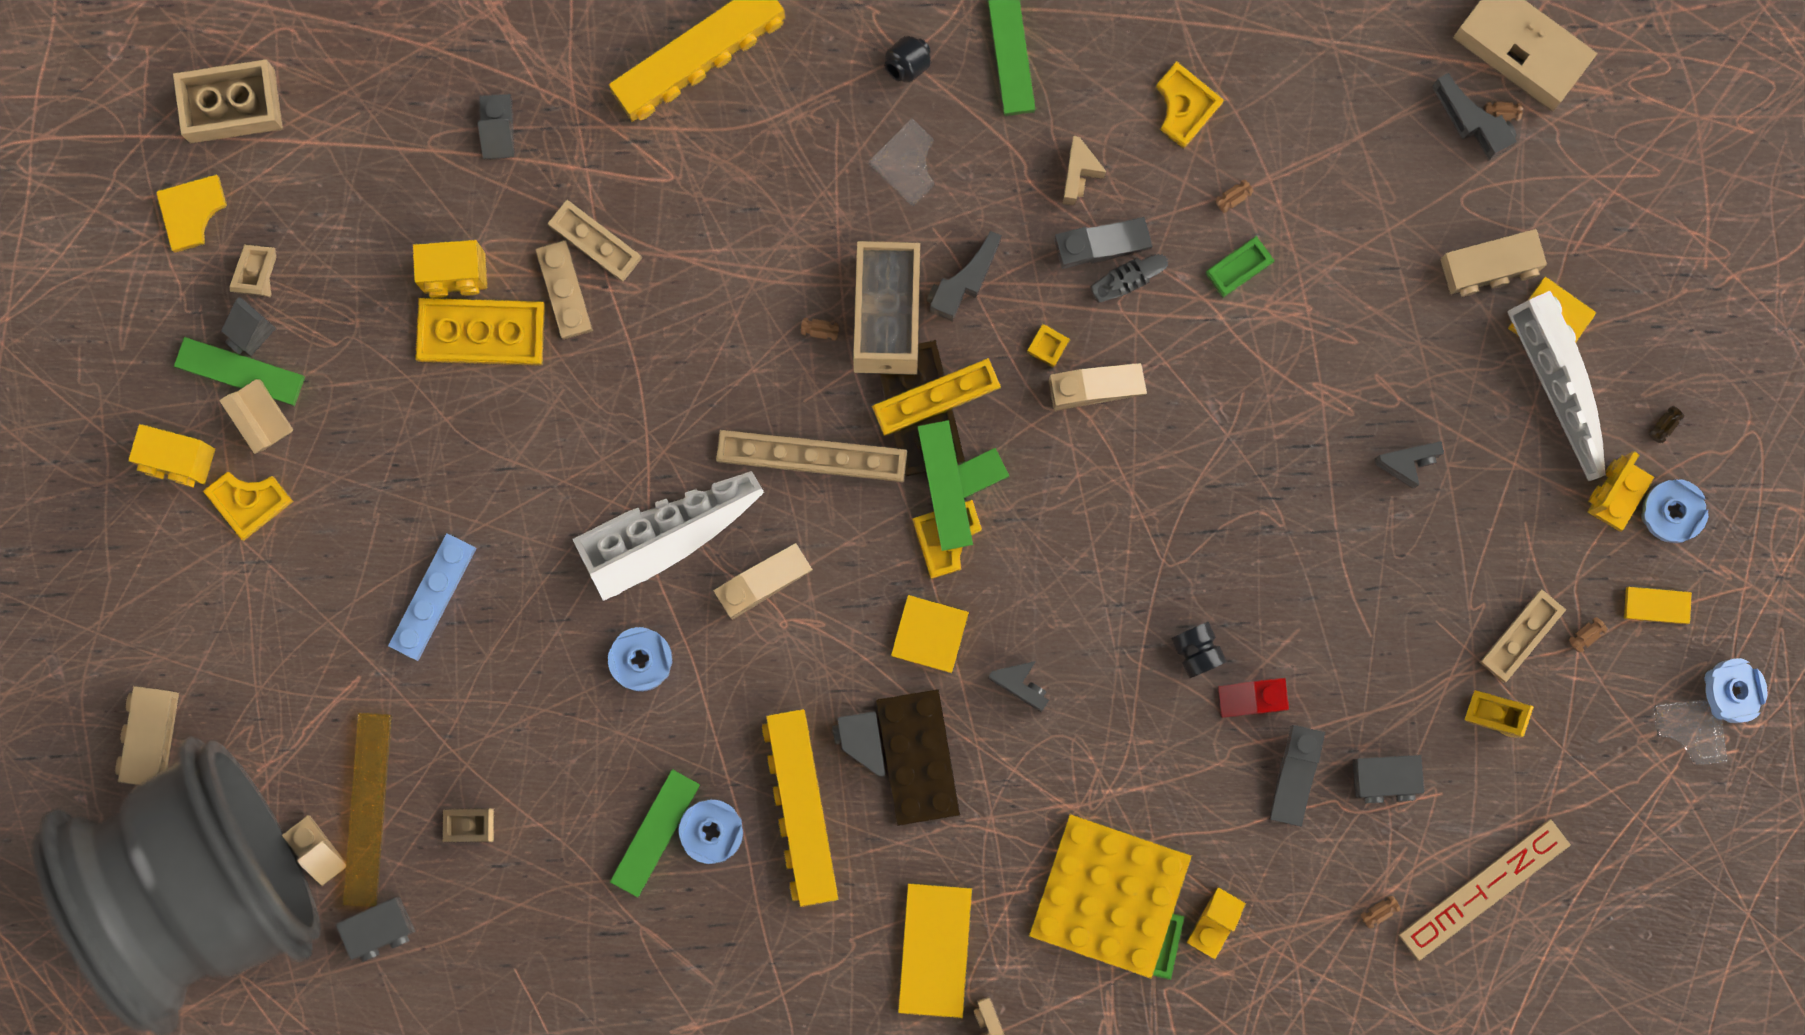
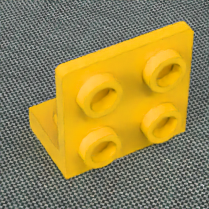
M1635 451L1626 456L1621 455L1618 460L1614 459L1605 471V476L1608 477L1602 487L1597 486L1588 500L1592 504L1588 513L1619 532L1623 531L1655 478L1634 465L1640 455Z

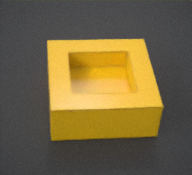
M1042 324L1027 353L1054 368L1070 339Z

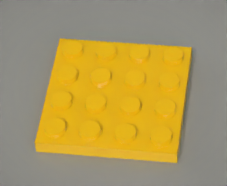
M1070 814L1029 936L1152 978L1192 856Z

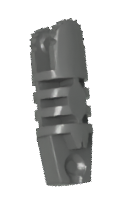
M1154 254V256L1151 255V257H1146L1142 260L1135 258L1109 271L1108 274L1090 286L1091 291L1098 303L1119 296L1122 297L1150 283L1149 278L1166 269L1169 263L1168 259L1163 254Z

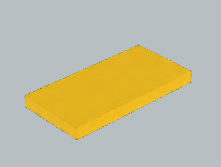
M418 298L415 360L417 362L542 365L545 303L537 301Z
M908 884L898 1013L963 1018L972 888Z

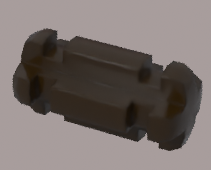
M1674 406L1668 408V413L1666 412L1654 426L1655 430L1653 429L1649 432L1650 437L1660 444L1665 442V437L1670 436L1679 425V420L1685 416L1684 413Z

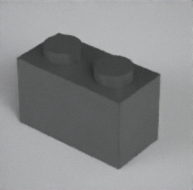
M1422 755L1353 759L1355 798L1364 797L1365 804L1384 802V796L1396 795L1397 802L1416 800V794L1425 793Z
M401 897L392 898L336 924L350 959L353 960L360 957L362 963L380 955L378 949L390 944L391 949H394L409 942L408 935L415 932Z

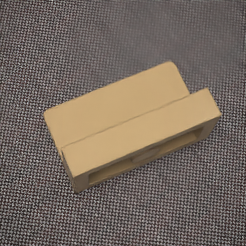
M260 379L254 380L239 391L230 393L219 400L254 454L264 451L293 431V428Z

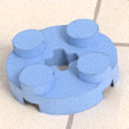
M1665 481L1653 487L1646 495L1643 502L1641 519L1648 530L1658 539L1668 543H1681L1697 536L1707 523L1708 510H1706L1704 494L1696 485L1689 481ZM1678 503L1681 506L1679 511L1683 514L1682 517L1671 518L1668 506H1674Z
M644 627L631 628L622 632L612 644L608 654V666L614 679L625 688L634 691H648L659 686L669 676L672 666V652L667 641L657 632ZM640 650L643 655H649V660L645 662L644 668H639L638 664L633 665L631 659L636 657V652Z
M1738 658L1725 660L1718 663L1705 674L1706 697L1711 707L1712 715L1716 719L1725 720L1729 723H1742L1751 721L1760 714L1757 712L1767 700V685L1762 673L1747 664L1749 663L1748 661ZM1733 684L1735 687H1740L1741 693L1737 694V698L1732 691Z
M712 799L698 802L684 813L680 821L679 836L681 844L687 854L698 862L705 864L723 862L734 855L741 845L743 839L742 820L735 809L725 802ZM714 822L717 824L716 830L720 832L718 838L713 837L711 841L705 839L706 833L702 829L704 825L710 826Z

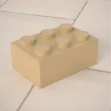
M267 59L173 74L181 135L189 143L283 129L275 69Z

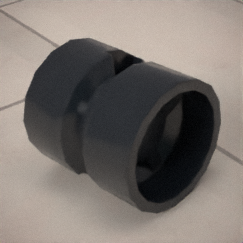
M1209 621L1171 638L1177 653L1185 657L1182 664L1189 679L1227 662L1221 647L1213 644L1216 636Z

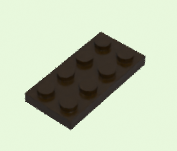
M936 340L918 344L917 374L879 373L885 400L945 376ZM953 408L893 432L897 449L908 451L904 477L926 472L918 433V426L949 420L957 464L965 463Z
M939 689L877 699L897 826L959 816L960 811Z

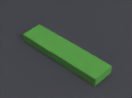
M988 0L1004 116L1035 112V103L1020 0Z
M186 337L183 339L174 364L175 368L242 389L256 379H260L274 400L295 406L305 379L303 375Z
M949 420L918 426L941 550L945 551L971 546L973 541Z
M673 769L671 770L610 881L612 884L636 897L640 896L684 813L700 787L699 783Z

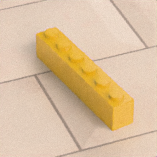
M732 0L608 84L610 90L632 122L638 118L639 120H644L655 111L654 107L663 101L668 103L677 98L681 93L680 90L689 83L692 86L696 85L706 77L707 71L715 66L720 68L726 65L732 59V54L740 49L745 51L751 48L758 41L757 37L766 31L772 33L780 28L783 24L782 20L785 19V11L778 0Z
M805 710L766 716L767 723L762 724L765 743L771 742L773 755H767L770 774H777L779 785L773 787L776 806L782 805L784 818L778 819L781 837H788L790 848L789 850H784L787 869L793 868L795 881L790 882L792 900H799L800 907L838 900Z

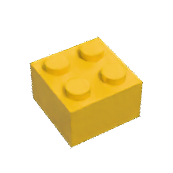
M477 240L413 245L415 283L425 294H429V297L443 298L448 296V292L459 291L461 295L471 296L478 295L479 290L487 289L485 252Z
M139 424L128 461L138 465L137 471L145 473V475L163 480L166 474L168 475L167 479L194 488L195 482L205 485L215 448L198 439Z

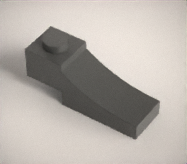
M1449 73L1438 78L1432 87L1462 139L1474 134L1489 160L1508 151L1517 142L1515 139L1517 135L1513 125L1509 121H1505L1502 115L1494 117L1479 108L1461 91Z
M1145 217L1103 226L1082 227L1055 234L1054 238L1062 269L1089 262L1094 264L1149 250L1153 247Z
M990 231L978 253L964 269L949 280L942 278L939 286L933 284L927 298V302L931 303V313L953 322L964 294L977 298L1001 242L1002 235Z
M1296 725L1290 726L1269 820L1302 827L1312 782L1320 760L1325 732Z

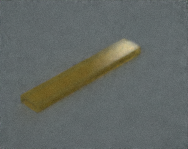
M358 713L343 905L377 906L392 715Z

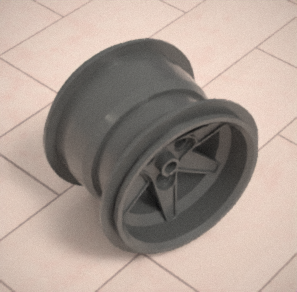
M188 737L183 740L179 749L180 761L133 789L122 803L120 812L99 823L81 816L74 818L62 810H53L43 817L41 832L34 838L33 857L39 883L49 910L68 949L91 986L108 1008L123 1023L138 1032L149 1030L156 1035H168L175 1031L179 1022V1009L184 1005L188 986L209 975L214 978L233 977L268 962L282 953H286L293 960L302 962L311 957L312 941L320 936L319 915L310 887L292 848L282 836L284 833L278 821L244 768L223 745L214 740L205 744L195 737Z

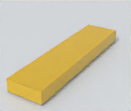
M987 358L872 406V409L883 435L886 436L996 391L1001 386L991 362Z

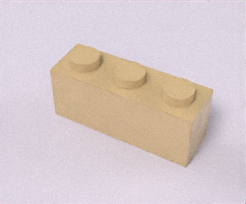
M1537 229L1448 252L1440 259L1450 294L1460 292L1461 297L1478 293L1479 287L1490 284L1491 289L1508 285L1510 283L1509 279L1520 276L1521 281L1535 278L1540 275L1539 271L1547 265Z
M133 686V692L128 694L126 700V711L129 712L128 723L123 725L121 731V743H124L122 756L118 757L115 768L116 775H119L118 782L141 785L167 768L179 693Z

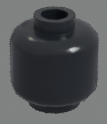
M904 36L886 51L885 68L894 80L912 82L930 67V48L923 39Z

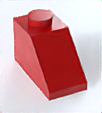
M1286 678L1218 686L1221 718L1289 710Z

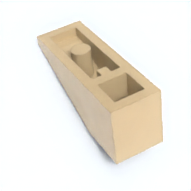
M1141 363L1079 369L1051 374L1048 380L1054 411L1147 394Z
M795 543L744 571L713 591L730 618L734 620L812 571V568Z

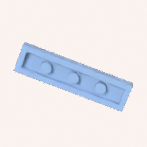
M446 533L388 645L389 647L419 661L476 550L474 546Z

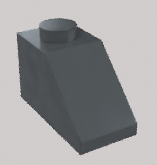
M239 297L235 301L221 331L229 337L225 343L234 351L240 354L244 350L252 356L276 330V327Z
M876 712L837 717L838 725H832L835 744H841L843 751L878 777L885 776Z

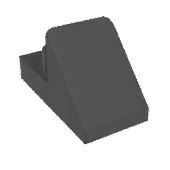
M511 94L479 96L480 120H478V129L483 159L515 158Z
M1439 441L1381 454L1375 458V463L1378 467L1408 486L1416 488L1419 486V480L1414 463L1417 462L1418 467L1437 463L1436 458L1443 455L1444 450L1442 442Z
M1036 661L994 670L988 676L989 680L1040 712L1044 710L1049 702L1044 697L1046 694L1045 690L1032 682L1028 686L1023 684Z

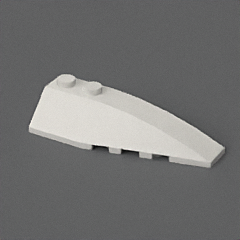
M1548 291L1507 312L1588 481L1606 475L1603 440L1597 406L1587 371L1575 343V333L1566 324L1561 314L1562 306L1559 300L1552 295L1551 291Z
M750 471L713 483L712 489L705 492L695 489L686 492L685 498L671 503L664 499L655 502V508L643 512L639 508L630 510L572 540L604 601L640 582L648 580L650 577L690 555L738 518L764 492L756 477Z

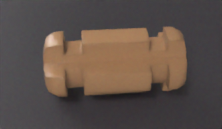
M1487 102L1484 106L1485 112L1494 117L1502 115L1505 121H1511L1513 118H1515V121H1519L1523 115L1521 103L1513 105V102H1495L1492 105L1491 102Z
M1242 180L1240 185L1236 184L1224 192L1222 197L1218 196L1215 202L1218 208L1223 213H1226L1229 207L1232 209L1244 201L1247 195L1250 197L1253 189L1246 180Z
M803 318L801 334L806 336V333H808L810 337L822 339L831 337L834 341L838 338L839 324L834 322V325H831L829 321L817 319L808 321V318Z
M1593 618L1592 624L1587 623L1575 633V638L1572 636L1569 638V643L1574 650L1579 653L1583 652V647L1586 646L1588 648L1601 637V632L1607 633L1606 625L1599 618Z
M1388 896L1387 901L1382 900L1369 908L1368 913L1363 912L1361 914V918L1368 928H1374L1375 923L1380 924L1393 915L1392 912L1400 911V905L1393 896Z

